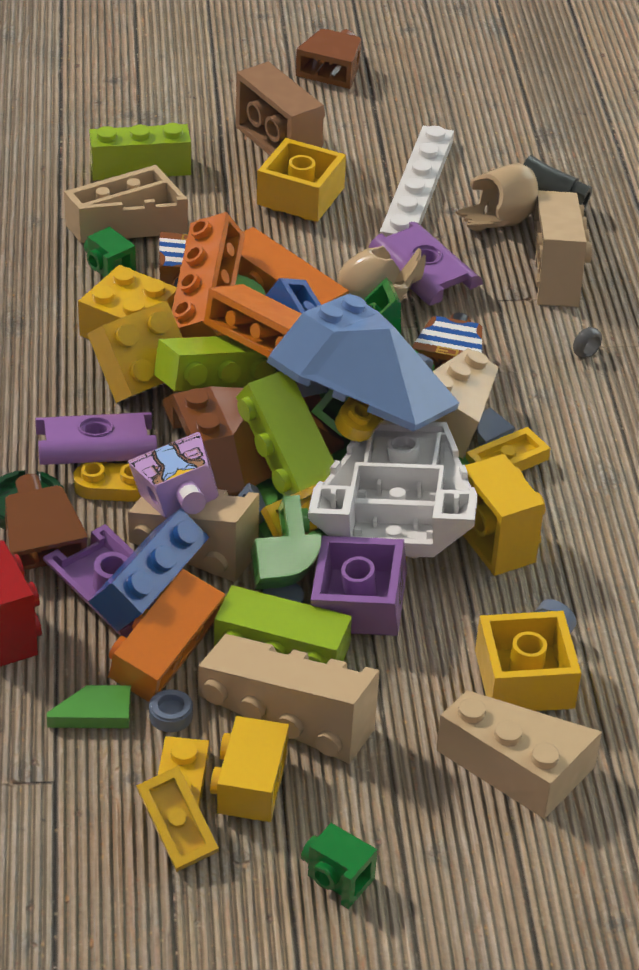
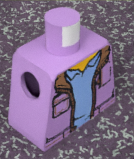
M199 432L128 460L141 497L164 518L170 517L180 508L188 514H197L204 509L207 502L219 496L212 467Z

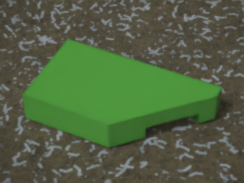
M86 685L47 712V728H129L131 685Z

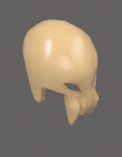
M514 163L472 178L470 181L471 188L473 190H481L479 204L458 209L455 213L464 218L463 221L467 222L466 226L477 232H481L486 228L509 227L519 224L532 213L536 204L538 183L533 170L523 164ZM487 205V213L484 215V209Z
M384 246L367 248L345 262L339 270L337 283L348 289L349 294L365 299L387 277L392 282L400 302H402L412 283L422 279L426 256L423 254L421 257V249L418 248L400 271L393 259H390L391 256Z

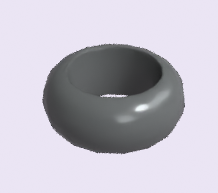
M588 327L579 332L573 343L574 353L580 358H588L594 355L602 343L601 332L594 327Z

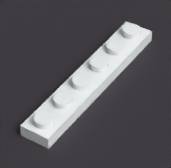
M423 125L380 229V234L382 233L387 237L408 229L409 222L422 224L453 143V130H447L440 126Z

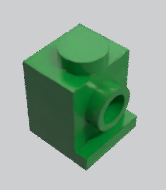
M110 226L87 236V240L84 243V251L87 253L88 265L94 271L100 273L104 278L118 265L136 271L135 245Z
M330 823L319 836L313 835L307 841L302 850L301 859L308 863V876L320 887L333 890L341 895V905L349 909L375 879L378 849L335 824Z

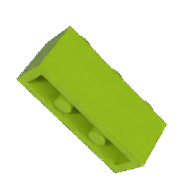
M168 123L157 126L138 124L132 127L113 128L103 126L99 129H89L90 163L93 181L105 180L153 165H157L167 177L191 175V139L188 124Z
M228 336L158 339L154 375L174 391H189L209 386L245 387L248 383L276 373V368L267 363L268 357Z
M280 371L248 383L236 396L238 411L242 419L250 425L255 436L256 449L262 457H265L272 471V481L277 491L282 493L283 496H290L317 484L319 481H325L331 474L330 467L334 460L295 380Z
M231 585L214 619V646L225 634L272 644L278 653L288 655L292 650L308 653L309 660L327 664L330 659L344 661L350 647L352 616Z

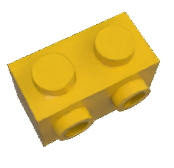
M241 716L235 717L232 732H224L222 737L220 759L224 760L222 767L215 766L211 777L210 794L217 795V814L271 822L288 755L289 724Z

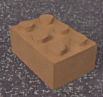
M269 61L236 72L237 129L268 155H271L285 138L322 148L324 144L323 119L325 117L324 105Z

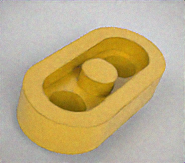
M349 397L336 416L335 425L337 430L347 439L362 442L372 436L384 419L367 412L368 404Z
M89 462L78 466L73 473L74 490L82 498L136 502L141 498L129 464Z

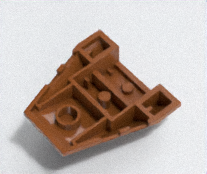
M209 386L173 393L163 399V407L173 429L183 427L186 436L196 432L201 434L217 489L227 490L229 496H238L248 483L255 486L272 477V471L265 457H262L256 449L255 436L249 423L242 419L238 411L236 396L243 388ZM320 395L303 397L330 454L343 449L344 440L311 412L320 402Z

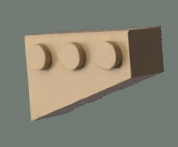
M157 165L64 191L66 226L80 243H85L87 236L109 226L126 239L159 236L160 232L188 233V199Z
M469 348L433 371L459 402L457 410L433 422H447L459 450V457L462 459L478 427L499 366L490 362L486 355Z
M217 489L219 496L207 502L201 512L188 514L210 538L187 564L236 582L252 561L251 548L255 538L259 536L260 493L248 492L245 497L229 496L227 490ZM143 497L128 512L129 542L140 545L158 525L167 519Z
M467 690L440 715L436 751L545 819L595 768L602 731Z

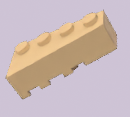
M538 190L534 213L535 266H537L538 272L536 275V287H538L537 305L579 307L584 263H590L592 255V242H589V229H587V217H584V205H579L577 193Z
M225 634L198 666V696L244 717L289 724V739L300 741L327 756L335 757L350 764L375 730L380 670L365 667L362 672L348 669L347 662L330 659L327 664L309 660L308 653L292 650L287 655L278 653L272 644Z

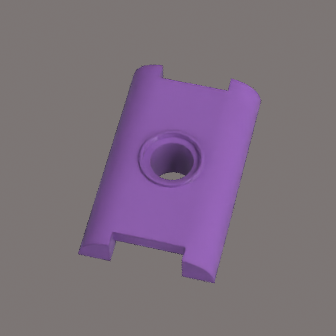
M409 222L408 229L387 237L381 233L369 245V248L384 246L391 256L390 259H393L400 271L418 248L421 249V257L423 254L426 256L422 279L412 283L410 289L429 306L443 300L444 289L461 282L470 290L483 285L481 277L417 222Z
M151 412L35 418L36 435H45L46 440L38 441L40 465L127 461L157 449L156 435L147 434V429H152Z
M104 524L91 531L90 546L68 558L57 549L44 556L43 560L109 624L88 601L128 559L134 550ZM155 600L150 604L148 609H150L153 606V604L156 602ZM134 620L117 633L127 638L133 630L132 624Z

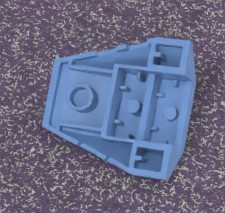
M346 294L303 312L274 348L267 360V363L300 384L309 387L313 381L334 390L332 397L344 402L346 396L369 405L367 412L413 432L457 410L459 406L458 400L397 329L378 311L368 306L364 299L356 295Z

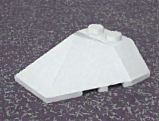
M383 420L368 440L362 442L351 440L347 445V454L341 461L335 460L330 467L331 474L324 482L319 481L313 488L308 510V519L328 536L404 539L406 556L411 558L435 557L474 527L477 493L475 488L471 487L469 483L468 471L465 465L461 464L459 450L447 422H431L413 432L390 421Z

